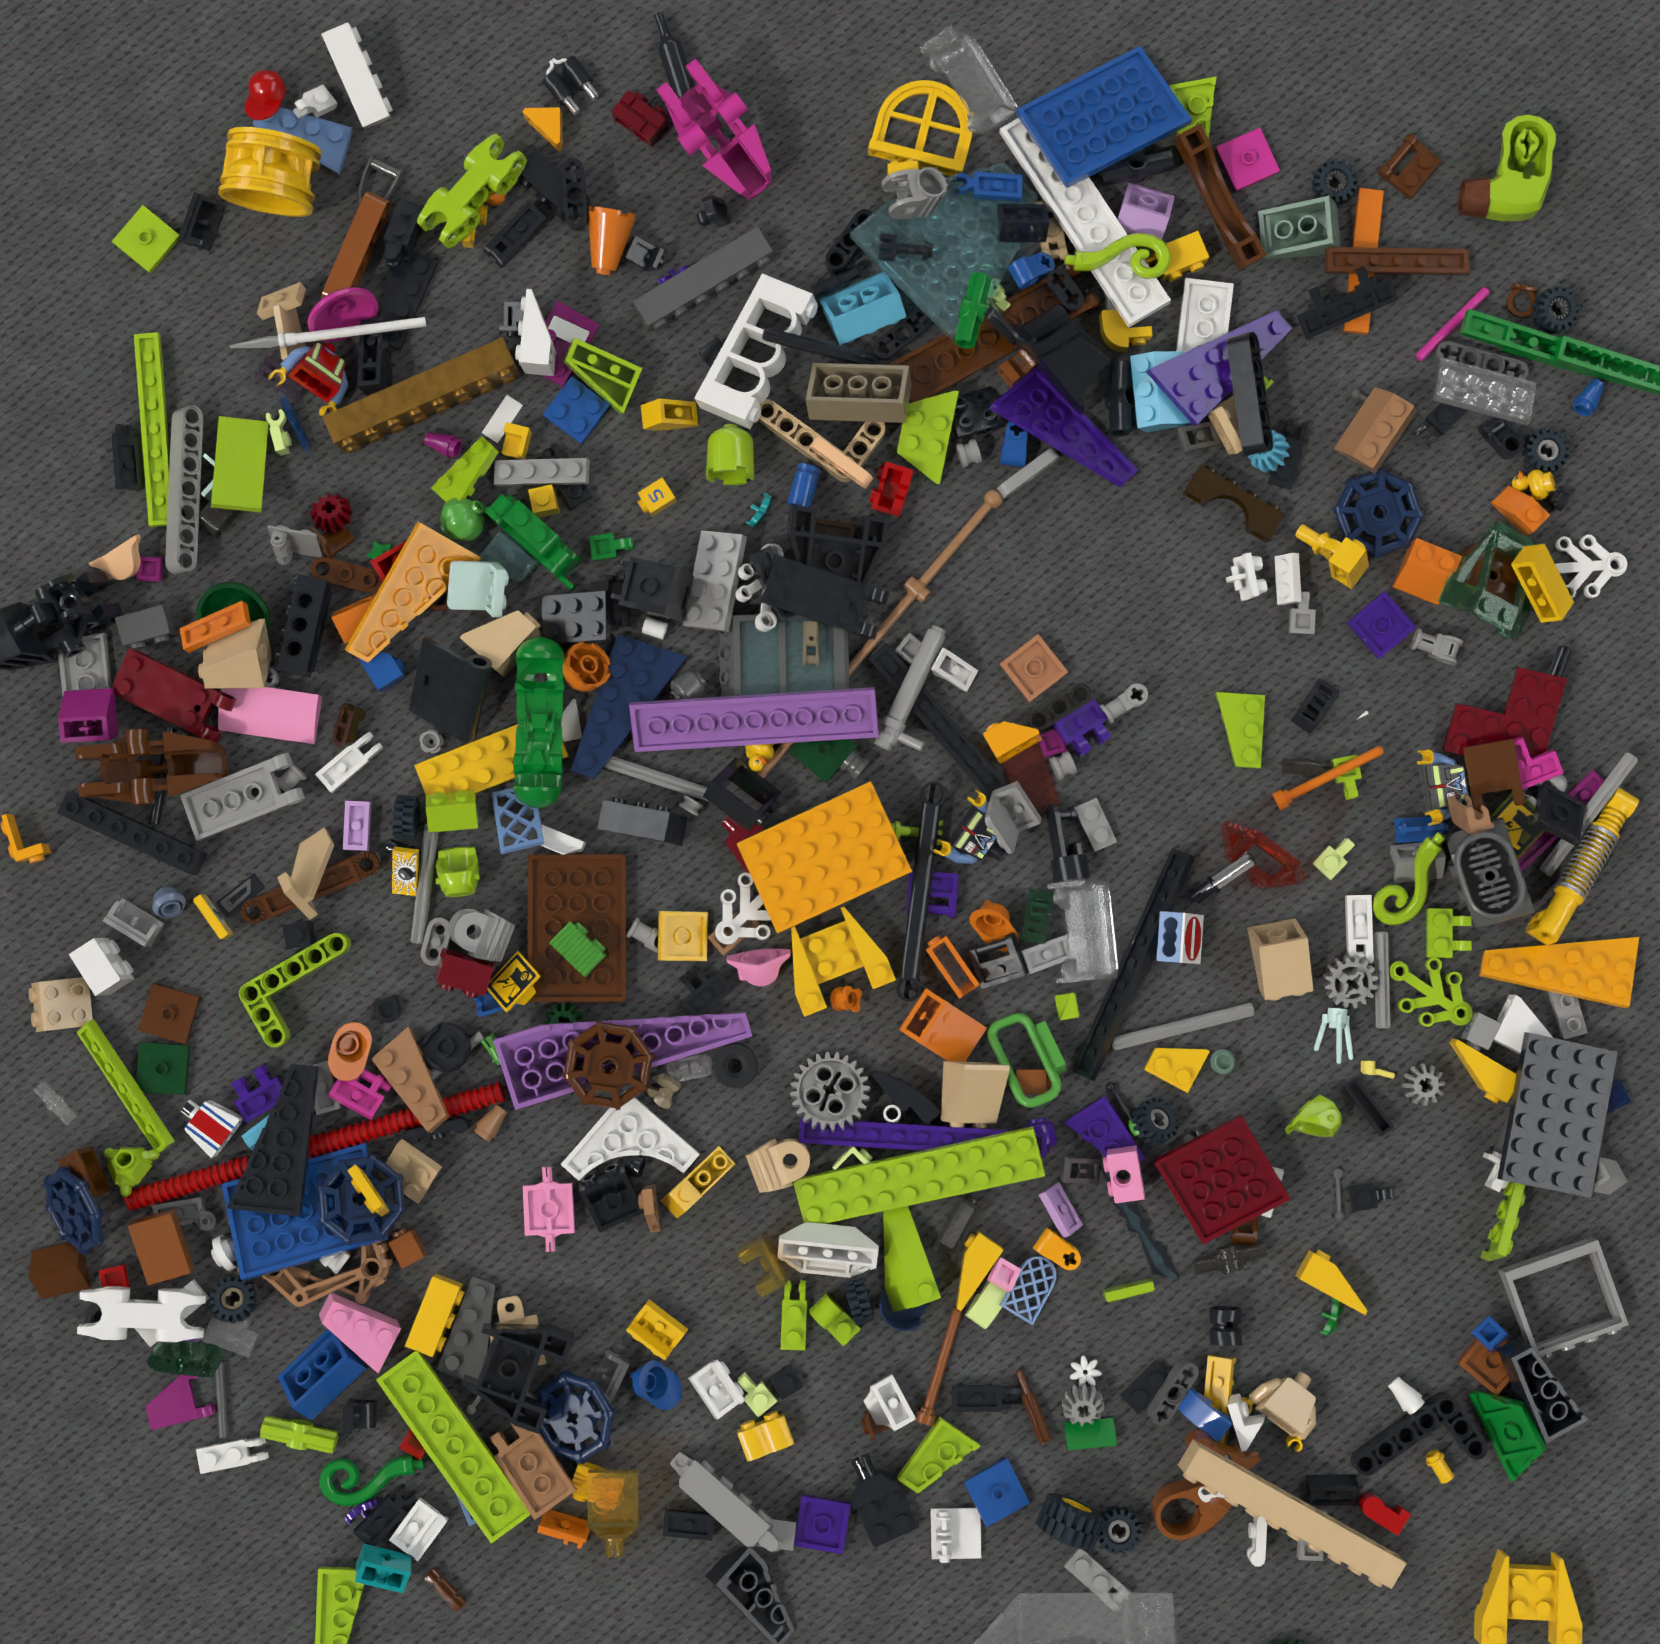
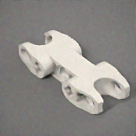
M107 1286L98 1289L82 1290L80 1292L79 1299L97 1303L101 1308L102 1316L99 1322L80 1324L77 1327V1334L101 1340L127 1339V1328L156 1329L155 1340L162 1342H179L205 1336L204 1328L188 1325L184 1321L183 1311L185 1307L190 1305L205 1304L207 1302V1294L180 1288L158 1289V1300L130 1299L129 1287Z

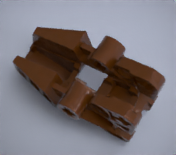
M132 729L125 731V737L111 744L86 745L74 748L75 760L101 761L99 773L103 782L78 784L80 798L101 797L103 799L131 802L133 806L155 804L154 792L168 791V795L171 797L228 776L225 747L210 740L163 731V740L149 741L148 729ZM165 754L167 762H163L160 765H152V761L134 760V756ZM164 774L167 775V778L154 779L153 775Z

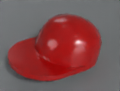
M261 70L251 76L248 83L249 96L245 103V112L253 120H265L272 117L279 110L286 93L285 83L279 74L272 70Z

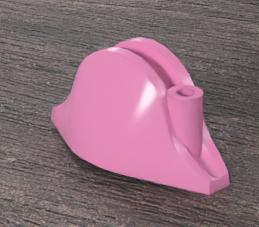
M791 949L751 950L729 955L726 960L728 964L737 968L739 980H746L755 986H766L776 980L782 963L791 955Z

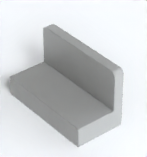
M1421 843L1391 846L1390 854L1395 865V883L1415 881L1414 858ZM1443 850L1430 866L1429 880L1443 878L1446 858Z

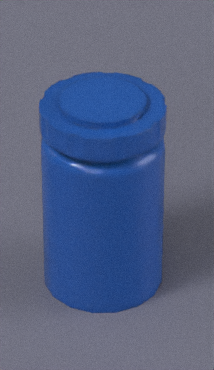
M798 463V470L794 476L787 504L811 507L821 470L811 464Z

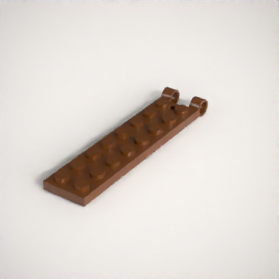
M1067 265L1063 270L1068 273L1072 280L1084 273V271L1073 270L1074 265ZM1053 276L1054 280L1052 284L1055 285L1058 283L1061 286V288L1064 289L1062 285L1063 278H1057L1056 276ZM1046 277L1006 299L1010 306L1004 312H1001L1013 324H1025L1039 317L1054 305L1059 304V302L1048 289ZM1066 292V295L1068 296V301L1066 303H1073L1074 305H1077L1076 297H1071L1068 294V292ZM1096 292L1091 293L1083 298L1082 306L1078 311L1067 312V314L1073 320L1084 313L1096 309L1102 302ZM985 316L982 325H980L974 349L960 348L953 343L957 327L895 360L890 365L909 366L912 384L909 400L912 403L943 392L1019 350V348H1017L1016 344L1013 346Z

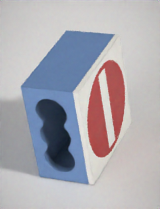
M1160 911L1157 961L1201 964L1204 915Z

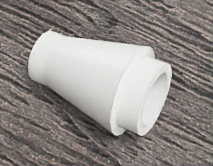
M1399 1376L1389 1383L1388 1387L1393 1392L1404 1412L1407 1411L1409 1415L1416 1412L1425 1403L1421 1398L1422 1395L1405 1383Z

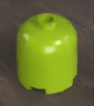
M726 424L724 428L715 430L709 436L706 479L713 483L715 479L723 480V485L747 484L748 478L754 480L753 439L748 432L738 428L737 425Z

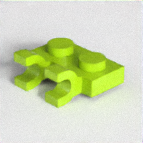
M1427 908L1426 957L1453 958V950L1472 951V941H1453V926H1472V917L1453 916V909Z

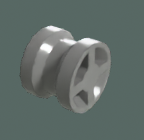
M975 439L970 440L969 443L964 445L961 443L956 444L957 454L963 468L968 467L969 463L982 462L980 450Z
M1068 751L1063 752L1058 758L1052 757L1049 759L1058 780L1064 779L1067 774L1073 775L1077 773L1074 761Z

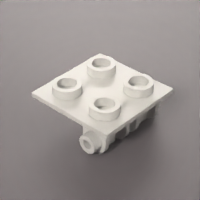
M931 1508L932 1559H940L941 1563L950 1562L949 1559L981 1558L980 1515L976 1508Z

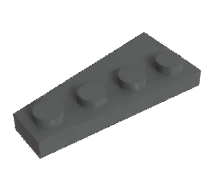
M475 1275L472 1276L437 1370L463 1379L464 1374L478 1379L488 1353V1341L490 1339L489 1335L483 1334L481 1331L484 1323L491 1324L496 1283Z

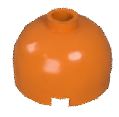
M579 642L570 647L565 653L563 679L572 689L581 692L593 691L605 684L610 677V673H608L610 660L605 651L598 645Z

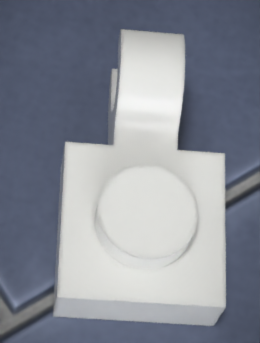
M321 85L304 93L303 98L295 102L297 108L293 109V112L298 119L311 112L317 118L334 110L338 103L326 87Z

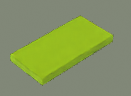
M219 416L211 498L212 508L261 512L269 424L267 421Z

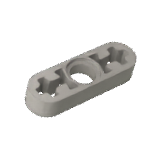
M1051 447L1002 483L996 490L1002 495L1003 499H1006L1056 462L1060 456Z

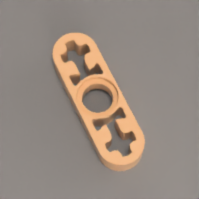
M817 436L809 447L816 454L861 487L866 489L874 479L866 470L821 437Z

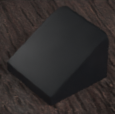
M718 337L714 338L699 351L700 357L710 368L724 345Z

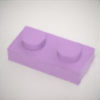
M345 801L343 850L369 851L372 802Z
M1059 1182L1051 1185L1039 1194L1062 1238L1070 1236L1083 1226Z

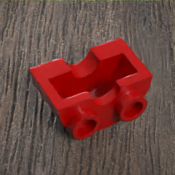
M885 462V466L880 465L876 476L880 483L878 489H872L869 503H873L871 509L900 517L914 470L889 462Z

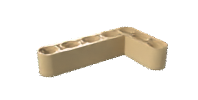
M765 399L764 402L759 404L761 411L764 408H771L774 411L773 415L769 418L760 415L758 421L763 426L842 482H849L851 479L841 474L837 468L826 460H822L809 446L801 445L800 439L804 436H809L814 440L819 436L860 467H863L885 436L884 422H865L846 449L841 451L774 401ZM784 422H790L794 427L791 431L784 432L780 429V426ZM870 426H877L881 432L876 436H872L867 430ZM857 445H862L867 451L863 455H857L853 449Z

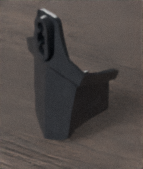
M990 302L987 305L989 309L984 313L986 318L1013 346L1016 344L1017 348L1028 353L1049 381L1081 416L1084 413V393L1110 361V358L1099 351L1102 345L1074 323L1060 304L1054 305L1039 317L1025 324H1013Z

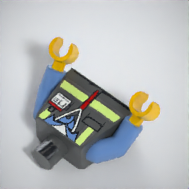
M1429 749L1418 750L1417 753H1421L1423 756L1422 761H1417V764L1421 765L1418 767L1425 815L1431 816L1432 822L1428 823V825L1432 826L1451 817L1447 797L1454 795L1457 801L1463 804V801H1465L1464 795L1468 796V790H1470L1468 775L1465 776L1464 766L1457 765L1454 759L1440 753H1434Z

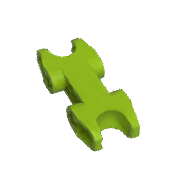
M497 134L485 139L468 154L464 161V169L467 172L450 191L445 187L437 189L428 199L418 217L417 223L424 231L432 230L438 224L447 222L439 238L447 249L454 247L472 233L478 226L481 218L477 210L494 192L498 195L506 194L515 185L525 168L527 159L520 151L511 153L503 160H497L505 144Z

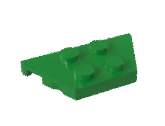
M1473 1390L1469 1397L1510 1481H1515L1547 1447L1525 1402Z

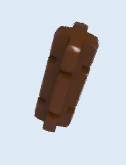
M436 1568L431 1569L425 1575V1580L430 1585H434L435 1591L446 1602H450V1606L454 1611H459L465 1605L466 1600L461 1595L456 1594L458 1591L444 1577H440L441 1573Z

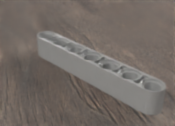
M189 405L175 411L171 422L165 563L168 571L173 574L191 571L197 564L203 414L194 405ZM185 414L189 417L190 422L186 420ZM184 438L187 439L188 446L185 444ZM183 462L186 463L187 470L184 468ZM182 485L186 489V494L182 490ZM181 509L185 513V518L181 514ZM180 533L184 537V542L180 538ZM179 557L183 561V567L179 563Z

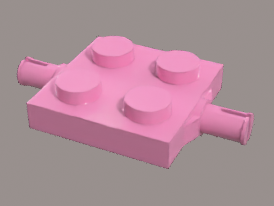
M542 1167L543 1182L534 1185H523L525 1236L539 1235L545 1237V1252L556 1251V1236L575 1233L573 1183L552 1181V1167Z

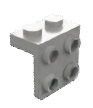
M1018 781L992 791L985 823L988 829L992 830L996 835L1000 847L1004 848L1008 854H1011L1015 851L1019 832L1040 824L1041 817Z

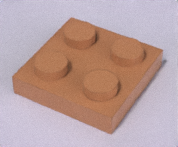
M1039 634L999 664L1029 703L1068 673Z

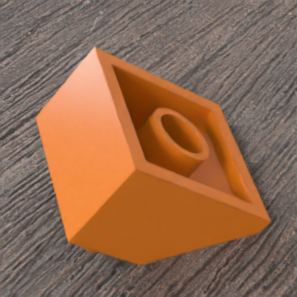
M1416 538L1411 541V545L1406 551L1392 587L1438 605L1455 576L1462 556Z

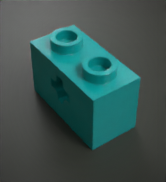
M363 1544L356 1562L355 1582L403 1593L411 1574V1555Z

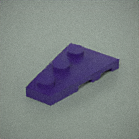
M1105 1095L1063 1122L1100 1150L1106 1157L1107 1149L1137 1145L1139 1162L1146 1159V1156Z

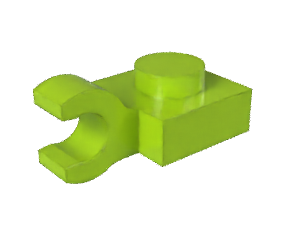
M1357 755L1332 759V767L1335 768L1357 757ZM1360 767L1335 778L1336 784H1344L1346 800L1358 797L1355 780L1362 779Z

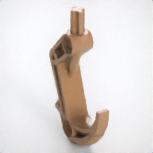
M378 1242L361 1247V1266L337 1275L321 1279L311 1275L310 1271L294 1266L280 1270L278 1274L270 1273L263 1275L262 1278L271 1283L297 1307L304 1306L336 1290L354 1296L357 1303L364 1304L369 1300V1291L372 1287L379 1286L388 1280L386 1277L393 1264V1258L387 1257L386 1251L389 1250L387 1243ZM370 1261L378 1264V1273H372L369 1270L368 1264ZM308 1279L315 1281L310 1284L305 1283ZM356 1281L360 1282L358 1293L344 1288Z

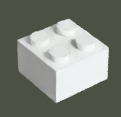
M93 938L69 954L95 996L111 995L134 980L131 974L133 969L118 954L120 948L114 940H109V938Z

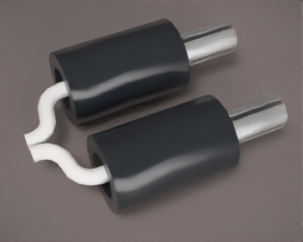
M575 56L560 60L553 58L549 61L550 67L542 83L561 106L566 104L573 115L577 114L580 109L572 100L574 93L557 71H552L554 63H563L562 69L579 91L585 90L592 100L599 97V94L591 85L593 82L592 77Z

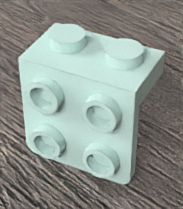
M452 561L449 572L447 606L454 610H486L492 617H502V609L506 608L504 587L508 585V572L499 562Z

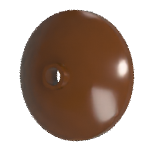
M1481 542L1468 547L1460 554L1462 558L1451 585L1456 598L1464 607L1478 614L1492 615L1507 610L1518 600L1523 587L1511 565L1517 556L1509 548L1494 542ZM1489 572L1495 574V580L1489 578Z

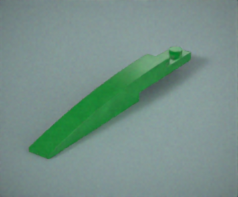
M1468 309L1465 312L1460 335L1501 347V351L1660 395V366L1564 335L1556 337L1475 310Z

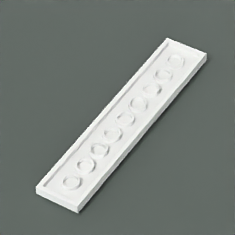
M1019 118L1000 128V135L1077 251H1098L1112 242L1127 236V233L1089 177L1066 188ZM1136 247L1125 250L1101 268L1091 270L1128 328L1167 306L1171 301L1157 278L1144 279L1133 272L1130 258L1137 251ZM1142 260L1141 264L1144 267L1149 268L1145 260Z

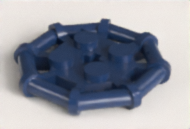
M1379 468L1376 474L1370 472L1347 479V484L1336 507L1333 508V514L1336 515L1344 539L1346 537L1351 541L1354 539L1360 541L1365 545L1367 553L1377 559L1384 554L1402 548L1408 549L1421 520L1425 516L1415 494L1413 482L1399 478L1385 471L1384 468ZM1376 481V488L1367 491L1362 488V485ZM1387 482L1400 490L1397 493L1391 492L1384 487V484ZM1353 492H1355L1359 496L1355 506L1347 507ZM1403 495L1407 498L1410 511H1406L1401 499ZM1376 506L1380 510H1385L1382 519L1373 514ZM1353 514L1357 529L1353 532L1346 515ZM1404 518H1409L1411 520L1403 533L1399 529L1400 524ZM1362 532L1366 536L1373 537L1374 543L1372 545L1357 536ZM1394 534L1397 540L1382 545V537Z
M376 1154L347 1160L342 1158L338 1160L336 1167L316 1189L319 1195L320 1219L318 1222L343 1240L344 1245L350 1246L352 1243L384 1240V1236L400 1216L406 1212V1208H404L402 1184L404 1177L402 1173L398 1174L379 1159ZM355 1164L360 1168L366 1167L365 1174L389 1210L392 1211L380 1226L376 1222L381 1217L376 1212L372 1214L365 1203L360 1206L359 1203L355 1202V1198L359 1197V1193L352 1185L351 1181L353 1178L347 1171ZM375 1169L387 1177L382 1183L372 1176ZM344 1174L346 1178L343 1180V1184L340 1187L338 1186L337 1189L331 1188L339 1177ZM392 1186L394 1204L387 1203L386 1189ZM329 1195L335 1197V1210L331 1212ZM341 1216L349 1222L346 1230L334 1221L337 1217ZM370 1224L372 1228L371 1231L355 1233L357 1225Z
M59 1167L54 1174L47 1175L43 1181V1185L46 1188L47 1202L44 1206L45 1211L50 1213L59 1231L58 1236L60 1239L66 1240L76 1247L78 1253L88 1254L92 1248L101 1246L104 1242L105 1237L102 1233V1216L104 1213L97 1206L89 1190L90 1184L71 1173L68 1167Z
M567 1370L562 1371L560 1376L544 1386H539L536 1390L537 1400L551 1403V1408L548 1410V1415L544 1417L539 1432L554 1454L574 1460L578 1464H584L588 1458L603 1449H608L611 1445L610 1435L616 1410L611 1407L599 1387L600 1382L596 1379L590 1380L571 1374ZM574 1385L586 1389L585 1393H577V1390H574ZM563 1386L565 1393L558 1397L553 1391ZM592 1395L594 1396L601 1410H599L596 1406L595 1402L592 1399ZM570 1412L578 1414L579 1417L576 1419L578 1423L571 1419ZM599 1418H603L601 1431L596 1426ZM548 1423L551 1424L558 1436L555 1440L546 1426ZM591 1436L595 1443L586 1448L584 1440ZM562 1443H574L575 1450L562 1446Z

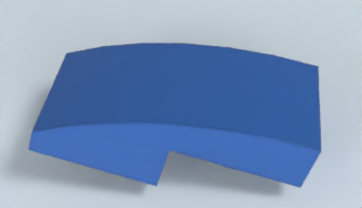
M1192 1388L1188 1391L1178 1408L1192 1423L1218 1442H1220L1233 1423L1229 1416L1212 1406L1210 1399Z

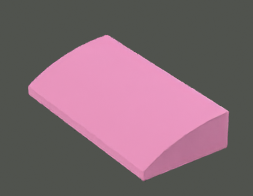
M269 687L221 688L222 692L235 697L237 701L232 711L219 708L218 729L220 731L315 744L322 696Z

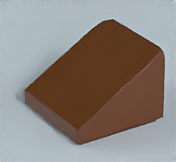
M1257 1217L1232 1229L1230 1244L1255 1246L1258 1240Z

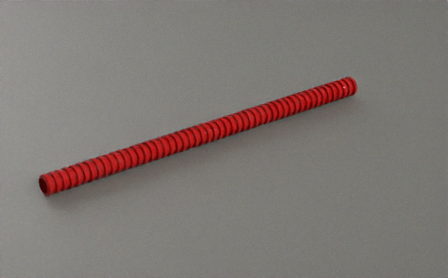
M499 1081L495 1082V1085H492V1083L488 1084V1087L483 1085L480 1089L466 1090L465 1094L459 1092L458 1096L453 1094L451 1098L443 1097L444 1105L450 1116L449 1118H452L453 1114L458 1116L461 1112L465 1114L468 1113V1110L475 1111L477 1107L482 1109L484 1105L489 1107L491 1103L496 1105L498 1101L501 1103L505 1102V1092ZM408 1107L406 1111L401 1109L399 1113L395 1111L391 1115L385 1114L383 1118L378 1116L376 1120L373 1118L372 1120L369 1119V1122L366 1120L362 1121V1124L357 1122L354 1126L350 1124L347 1125V1128L343 1126L340 1127V1130L333 1129L332 1133L330 1131H326L325 1135L319 1133L317 1137L315 1135L311 1136L308 1159L313 1158V1155L318 1157L320 1153L325 1155L328 1151L332 1153L335 1152V1149L339 1151L343 1147L349 1148L351 1144L356 1146L358 1142L363 1144L365 1140L370 1142L372 1138L377 1140L380 1136L386 1137L388 1133L393 1135L395 1131L400 1133L402 1129L407 1131L409 1127L414 1129L416 1125L420 1127L423 1125ZM245 1155L243 1159L238 1157L236 1161L231 1159L228 1163L224 1161L221 1165L217 1163L214 1164V1167L210 1165L206 1169L200 1168L199 1171L193 1170L191 1174L186 1172L184 1176L180 1174L176 1178L173 1176L169 1180L163 1179L162 1182L156 1181L154 1185L149 1183L147 1187L145 1185L140 1186L139 1189L135 1187L129 1196L124 1197L125 1205L130 1211H134L136 1208H143V1205L148 1207L150 1204H157L158 1201L162 1203L165 1202V1199L169 1201L173 1197L179 1198L180 1194L186 1196L187 1193L193 1194L195 1190L199 1192L202 1191V1188L206 1190L210 1186L216 1187L217 1184L221 1185L225 1181L237 1180L239 1177L242 1178L250 1156Z

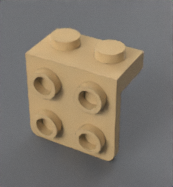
M83 977L31 983L32 988H29V1000L34 1004L31 1022L32 1026L36 1027V1032L83 1027L87 1022L93 1020L90 988Z

